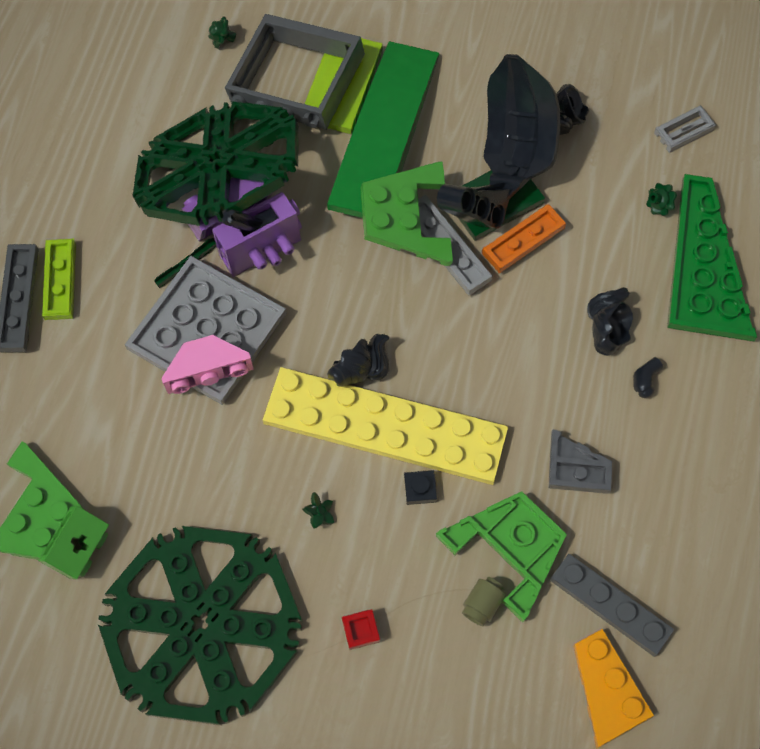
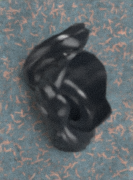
M571 84L561 86L556 93L560 108V135L569 133L573 125L584 123L589 112V108L582 103L578 89Z
M623 287L597 294L588 303L587 313L589 318L593 320L592 334L594 347L599 354L612 355L616 350H619V346L631 340L629 330L633 321V312L630 306L624 302L630 295L628 288Z
M375 334L370 339L369 344L366 339H360L353 349L343 350L340 361H334L333 366L328 370V379H333L339 387L363 382L366 377L371 380L383 379L390 371L389 359L385 349V343L389 340V336Z

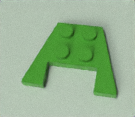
M435 162L363 182L360 189L364 240L398 251L404 249L416 253V257L423 259L428 257L440 261L441 265L450 266L453 262L451 238L421 236L417 189H440L445 184L443 162Z
M21 442L7 465L32 480L0 527V552L39 560L71 506L84 508L29 446Z
M521 491L487 507L486 510L478 514L468 516L460 520L459 523L439 530L436 533V537L456 556L476 535H480L517 571L524 580L502 603L523 623L529 615L567 534Z

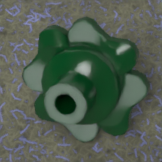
M225 16L220 21H213L209 27L208 37L213 40L212 44L215 48L218 49L226 40L234 42L236 32L229 30L228 20Z
M657 183L655 189L649 190L646 205L651 208V214L666 216L668 215V210H674V201L677 193L672 191V185Z

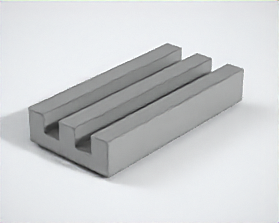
M700 105L656 127L654 134L657 137H661L660 142L663 145L666 144V150L671 153L714 131L716 124ZM698 116H701L700 119L692 123H688L670 134L666 133Z

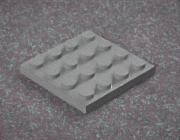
M190 256L125 343V347L127 350L166 372L183 343L214 335L249 352L253 362L287 314L286 308ZM229 376L219 379L213 385H198L192 388L223 405L243 376Z

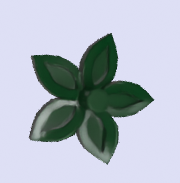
M313 492L311 495L312 505H307L302 509L311 516L310 523L313 529L319 527L322 523L327 525L333 524V516L328 511L333 501L326 500L321 503L318 494Z

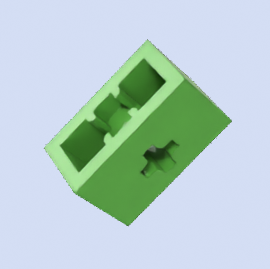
M71 506L38 561L69 579L77 580L79 575L83 577L92 564V560L89 558L95 548L100 549L107 539L108 533L105 531L109 524L79 506ZM72 539H79L78 543L82 545L80 550L74 549V545L71 543Z

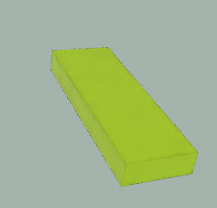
M74 238L46 240L42 310L44 320L73 319L76 242Z

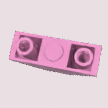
M214 335L183 343L162 376V382L168 394H181L189 391L191 387L213 385L219 379L229 376L241 377L247 374L248 371L254 370L249 352Z

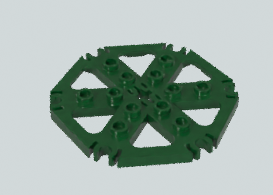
M231 101V107H229L227 102H224V106L220 110H216L214 105L210 106L209 112L207 107L154 137V140L149 142L151 150H142V156L138 155L132 194L136 204L147 217L200 226L201 219L204 225H208L209 219L212 216H217L219 222H222L221 219L224 216L222 212L225 209H234L240 212L283 187L284 183L289 181L286 172L296 171L295 166L298 167L299 126L296 118L293 115L289 116L287 110L283 109V107ZM244 118L260 120L233 136L236 121ZM204 128L203 145L179 142V140L198 129ZM278 139L287 140L286 154L257 153V151L272 145ZM158 167L176 169L150 185L151 173L154 169ZM231 177L264 183L262 186L256 187L244 194L239 200L229 201ZM198 188L197 205L192 212L167 208L170 203L176 202L183 195Z
M182 526L185 533V538H182L180 531L175 527L173 528L175 534L173 541L165 542L161 533L158 534L157 540L161 545L158 549L152 537L106 591L105 595L107 597L114 596L117 599L115 601L110 598L102 600V604L105 606L113 607V612L109 616L99 615L98 619L104 624L112 625H98L120 693L124 696L125 692L133 686L126 693L125 699L131 702L136 695H142L143 702L137 708L140 712H145L150 707L151 702H153L150 710L145 715L220 725L217 717V712H220L221 719L228 724L230 723L228 717L229 709L236 707L241 717L246 716L245 707L241 704L245 700L251 713L298 653L297 650L290 651L285 649L286 645L290 648L299 647V641L290 640L288 635L292 630L302 631V625L298 622L289 623V621H302L276 553L273 558L265 562L272 556V549L268 547L261 554L255 552L256 547L260 544V540L257 537L252 539V534ZM197 542L232 546L234 549L233 558L210 586L205 589L192 553L193 546ZM157 560L162 563L176 603L134 598L129 595V585L150 561ZM261 574H267L272 578L282 603L279 613L267 615L233 610ZM204 616H208L205 621L208 627L205 630L199 628L197 631H194L196 626L193 621L194 618L202 619ZM122 631L168 636L141 670L130 672L127 669L118 643V637ZM226 644L271 649L274 658L253 686L244 687L240 684ZM195 657L209 695L207 704L196 708L167 703L164 697L165 693Z

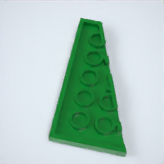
M684 174L667 328L754 342L757 334L755 328H752L749 317V305L745 303L743 296V284L732 246H729L727 239L728 231L726 224H723L720 214L721 206L713 178Z

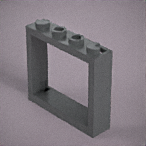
M265 14L225 86L230 102L283 107V109L287 110L289 116L293 115L296 118L297 122L311 128L318 127L327 130L365 55L361 37ZM273 41L344 58L319 108L248 89Z

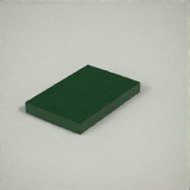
M490 170L462 186L471 188L489 185L490 176L493 172ZM532 179L509 199L505 220L501 226L545 202L544 195ZM459 218L474 241L497 229L473 225Z

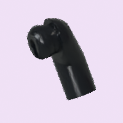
M653 357L634 372L633 387L641 398H648L654 393L652 376L663 369V364L657 357Z

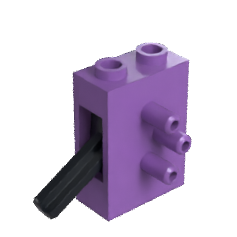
M281 192L243 213L234 209H225L222 212L224 215L221 219L223 223L212 229L219 256L232 277L253 266H256L259 270L264 269L267 266L266 259L270 261L272 266H278L282 261L278 253L283 250L285 255L292 254L295 250L293 245L301 241L299 229L302 228V225L297 217L300 215L298 206L293 199L288 200L285 194Z

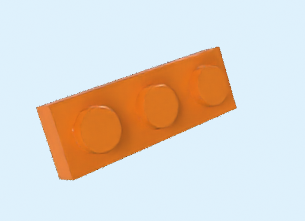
M547 204L482 249V254L500 274L564 230L566 222Z

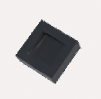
M434 470L404 472L407 505L437 503Z

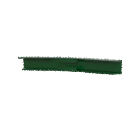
M214 238L208 239L178 264L157 276L154 280L157 286L160 288L171 281L190 256L200 260L217 247Z

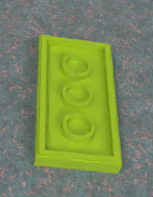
M361 38L365 55L328 129L352 134L380 58L383 43ZM324 53L306 98V105L319 108L344 58Z

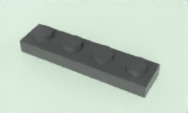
M8 244L0 300V352H27L39 252L36 244Z
M570 554L566 556L550 579L552 583L653 657L657 656L674 631L672 627Z

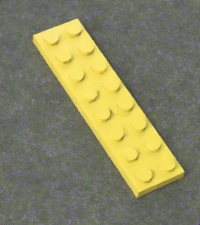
M280 367L263 417V424L490 485L494 484L508 426L351 385L339 387L335 381Z

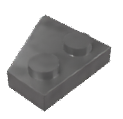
M552 429L548 488L609 494L611 492L612 461L600 454L592 453L588 447L579 442L576 444L561 435L562 432Z

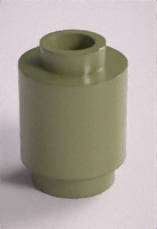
M487 577L486 580L478 579L463 604L465 608L462 614L470 621L483 627L486 621H491L506 597L502 591L503 585L491 577Z

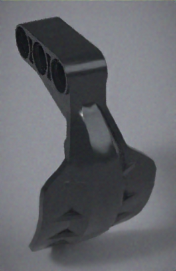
M506 54L495 71L490 75L488 81V127L483 157L493 172L490 176V184L471 188L444 184L440 187L437 194V204L441 210L473 225L497 229L501 227L505 220L509 199L530 179L548 171L556 162L560 135V108L556 92L545 77L517 54Z

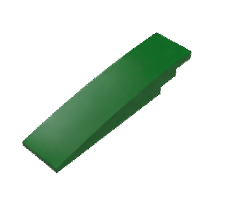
M391 41L388 42L343 157L327 203L328 210L363 218L360 189L362 183L402 172L439 58V52Z

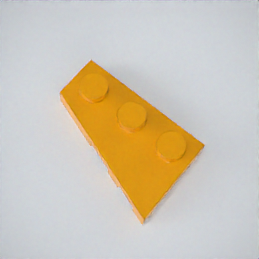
M603 629L574 644L573 647L580 678L588 704V714L595 735L596 749L654 716Z

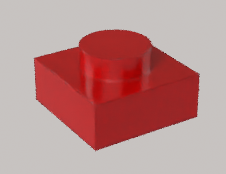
M372 609L341 617L349 650L380 642Z

